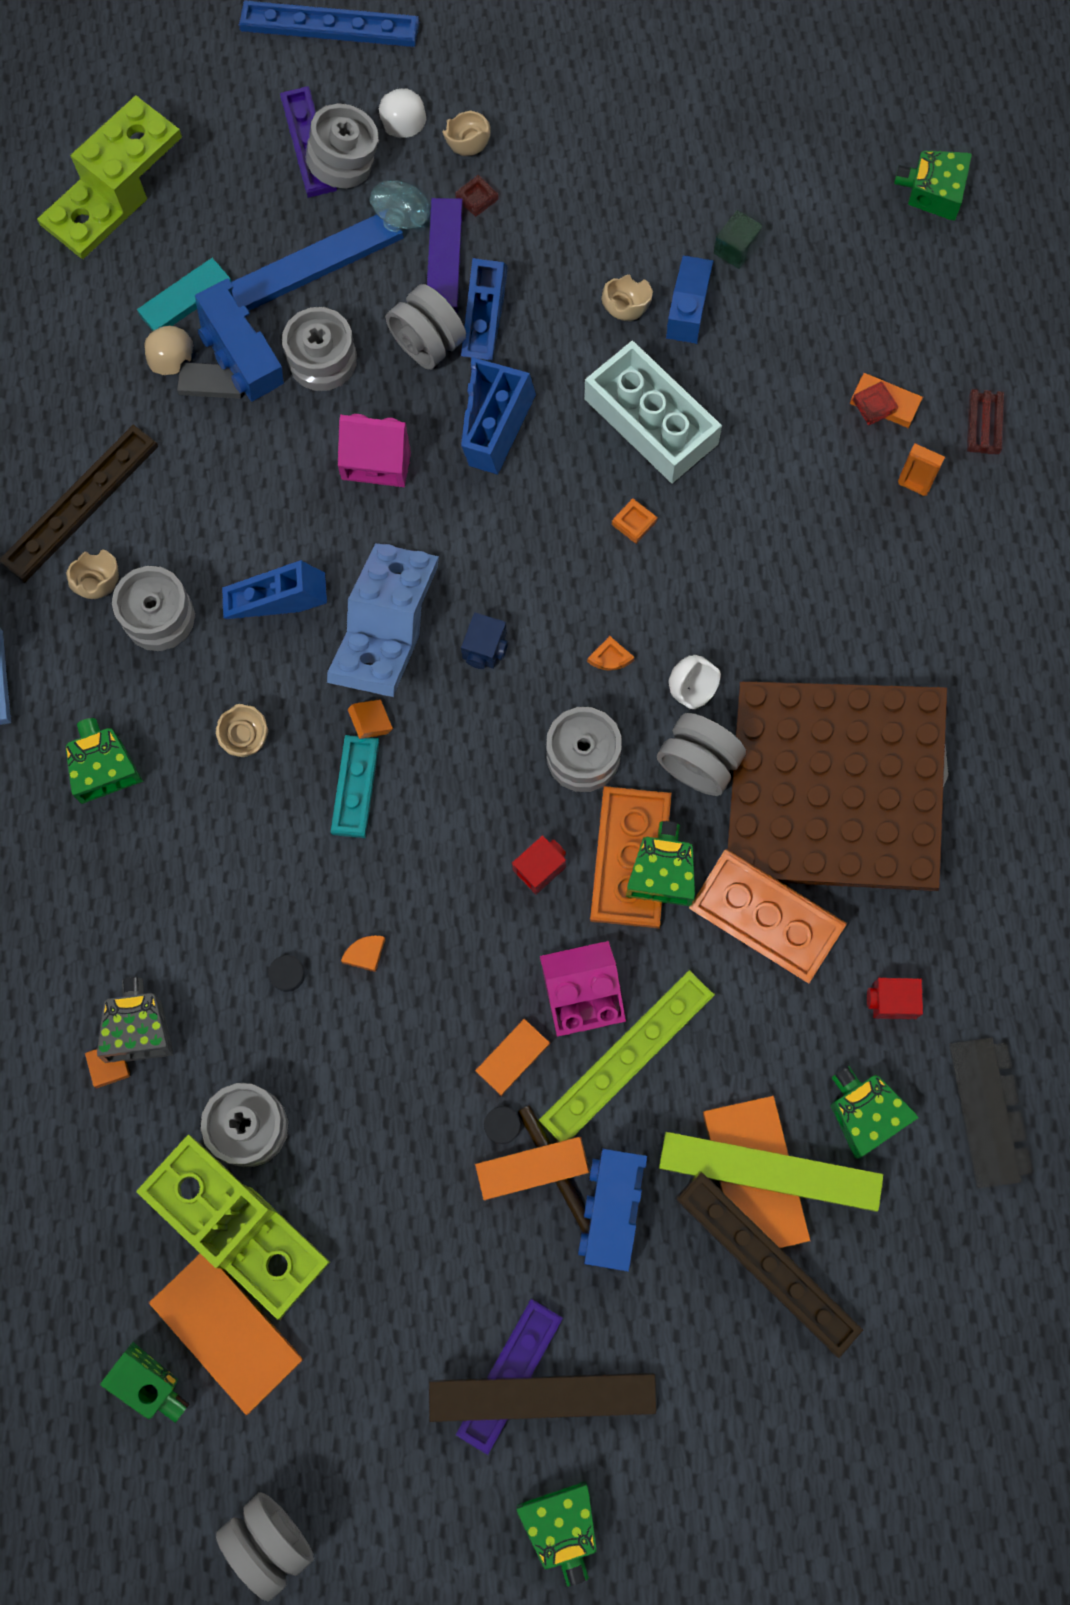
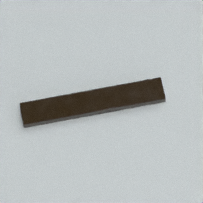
M133 424L0 558V563L25 583L158 448L157 443Z
M699 1171L675 1197V1200L837 1358H840L863 1332V1329L702 1172Z
M654 1373L429 1380V1422L656 1414Z

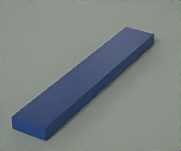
M244 1L239 27L240 31L415 47L419 16Z
M385 210L231 282L233 285V299L238 307L245 305L247 310L250 311L404 239L403 232L390 210Z

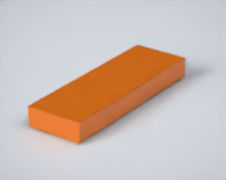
M581 1137L475 1164L483 1200L590 1173Z

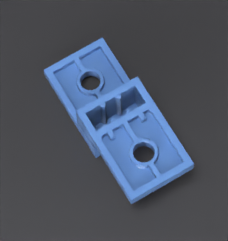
M375 543L348 598L347 632L327 672V683L394 697L419 638L421 606L437 570L439 556L430 555L423 551L401 549L389 544Z

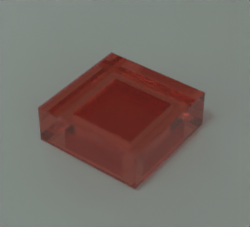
M479 175L455 192L456 198L462 199V204L475 217L499 200L498 193Z
M882 381L854 394L852 399L868 425L897 412L898 409L897 403Z

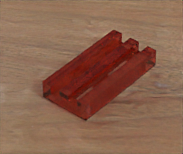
M978 389L971 390L969 394L967 452L1000 454L1002 450L1004 392L997 391L996 394H991L989 390H985L984 393H978ZM978 401H983L981 445L976 444ZM991 402L995 403L993 446H989Z

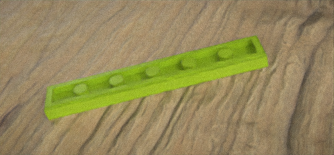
M689 970L539 1119V1122L559 1142L572 1139L714 997V994Z
M665 1132L659 1169L692 1176H695L700 1171L708 1179L874 1212L879 1211L884 1175Z

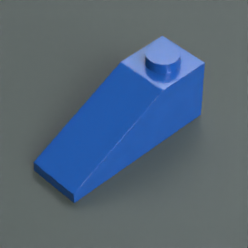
M683 255L668 317L666 339L697 344L713 260Z
M472 259L464 326L466 339L462 343L461 356L493 360L508 266L504 262Z
M300 560L222 587L223 616L225 619L295 613L326 604L325 572Z

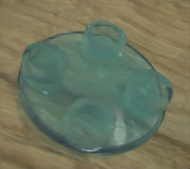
M386 180L377 184L371 192L370 204L376 214L384 220L383 224L389 231L398 232L401 228L413 229L423 227L428 222L430 216L429 202L425 195L416 187L403 181Z

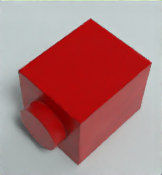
M542 835L512 862V869L537 895L566 868V859L564 857L567 854L555 840L549 842Z
M878 978L872 983L873 988H868L867 1007L868 1009H873L874 1019H917L923 1015L922 979Z

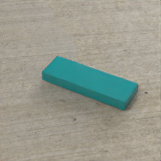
M211 258L139 307L137 312L152 331L163 326H173L197 309L195 294L227 278L231 282V279L217 262Z
M345 735L331 825L332 835L366 838L379 748L378 738L359 739L358 736Z

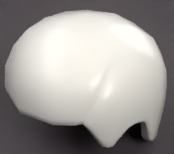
M395 89L386 94L380 101L379 115L388 134L398 138L412 137L423 129L426 122V113L423 102L418 94L409 89Z
M688 656L682 659L671 672L668 680L670 693L678 702L689 709H697L704 706L714 696L719 687L720 670L702 656Z

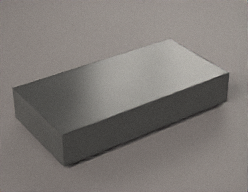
M181 363L177 387L179 395L242 398V393L233 384L231 379L233 373L229 368L223 370L219 364Z

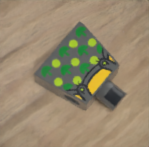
M131 977L123 979L122 997L110 998L104 1001L97 1056L104 1063L174 1056L162 1002L156 994H144L142 978Z

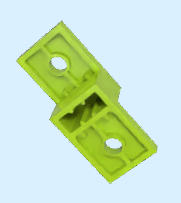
M135 95L70 155L80 180L37 218L40 226L83 260L147 200L139 177L182 138L180 129ZM135 133H144L141 139H130ZM85 214L89 216L85 223H74L75 218L79 215Z
M189 1134L136 1191L216 1269H225L277 1320H280L330 1264V1261L252 1187L243 1185ZM193 1177L199 1182V1193L192 1199H185L181 1194V1185L186 1179ZM281 1254L286 1258L288 1267L282 1276L276 1277L270 1273L268 1263L274 1255Z

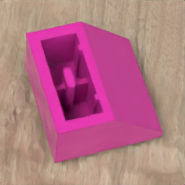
M352 414L351 416L340 415L338 468L341 479L405 488L411 456L406 423L394 418H384L381 420L368 418L361 414Z
M609 941L540 956L557 1037L626 1022L617 967Z

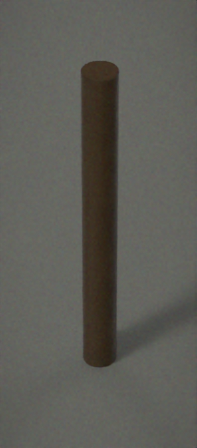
M530 1105L517 1112L536 1148L551 1144ZM570 1178L556 1181L555 1183L581 1231L589 1234L591 1219L584 1218L585 1206Z

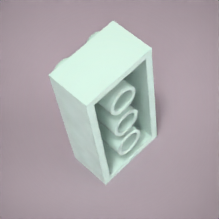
M634 341L628 343L585 379L584 399L671 483H674L719 444L722 425Z

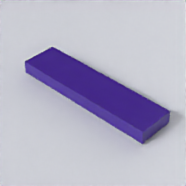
M309 86L280 93L307 197L310 198L337 191L336 187L325 184L314 176L306 163V149L311 121L316 114Z
M431 198L427 285L442 295L455 312L458 313L462 199Z
M531 1299L487 1378L531 1377L563 1317ZM507 1419L463 1421L456 1436L488 1455Z

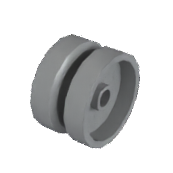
M346 104L327 105L317 111L311 121L306 149V163L311 173L321 182L337 188L359 186L367 180L372 170L374 154L378 144V129L373 119L364 111Z
M420 284L406 297L407 303L399 302L385 317L391 334L401 348L419 365L432 370L445 358V350L453 351L466 339V331L461 319L447 300L430 286Z
M310 307L298 312L287 322L282 333V346L294 379L303 387L315 391H328L342 386L352 376L357 366V353L353 343L351 328L342 315L325 307Z
M144 566L134 569L122 577L114 589L112 598L114 615L126 634L136 645L146 650H167L176 647L184 641L192 630L195 619L194 607L183 584L174 573L162 567Z
M576 707L563 712L552 722L547 733V765L551 775L563 787L575 792H591L604 787L614 778L620 765L621 734L617 724L605 712L593 707Z
M685 713L680 716L672 729L674 738L666 740L657 753V760L673 777L693 789L708 795L719 796L724 792L731 780L729 771L738 769L746 755V749L738 738L721 725L703 716Z
M236 1083L220 1089L209 1099L202 1113L200 1130L205 1145L215 1157L238 1167H256L269 1162L280 1152L287 1138L288 1119L284 1107L274 1095L253 1084ZM246 1120L251 1121L250 1127H245L246 1132L243 1133L241 1129L243 1122Z
M262 1492L258 1493L243 1507L244 1520L236 1517L231 1518L216 1532V1539L223 1555L238 1577L258 1597L269 1602L287 1586L286 1573L294 1576L299 1575L314 1561V1557L308 1542L298 1527L271 1497Z

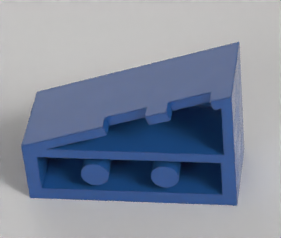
M227 278L195 294L201 326L198 329V334L206 347L211 345L214 349L215 358L223 370L229 368L232 371L231 379L236 389L240 393L245 392L252 402L284 384L282 366L261 331L256 333L245 318L250 314L245 305L238 307L232 294L233 285Z
M471 357L472 372L471 381L468 383L467 392L469 398L467 410H465L461 447L469 466L498 475L536 393L530 373Z
M602 1149L600 1160H592L589 1181L596 1182L594 1197L587 1196L584 1218L591 1219L589 1234L581 1233L578 1251L579 1256H585L584 1264L629 1272L638 1204L642 1192L643 1170L646 1167L647 1156Z

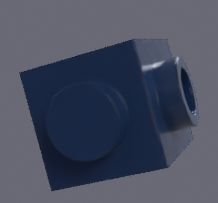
M474 612L461 646L462 658L466 660L468 665L477 669H484L485 666L494 669L497 659H504L508 648V641L505 640L507 635L506 622Z

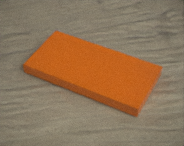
M603 787L591 922L650 928L660 927L662 902L626 897V892L643 837L657 838L659 822L669 821L672 793Z
M728 849L724 850L694 899L692 906L689 907L690 910L808 984L847 924Z
M774 1096L703 1111L709 1140L789 1156ZM719 1181L721 1191L779 1248L810 1241L798 1196Z
M201 1254L149 1302L152 1308L246 1416L304 1360L224 1269H216Z

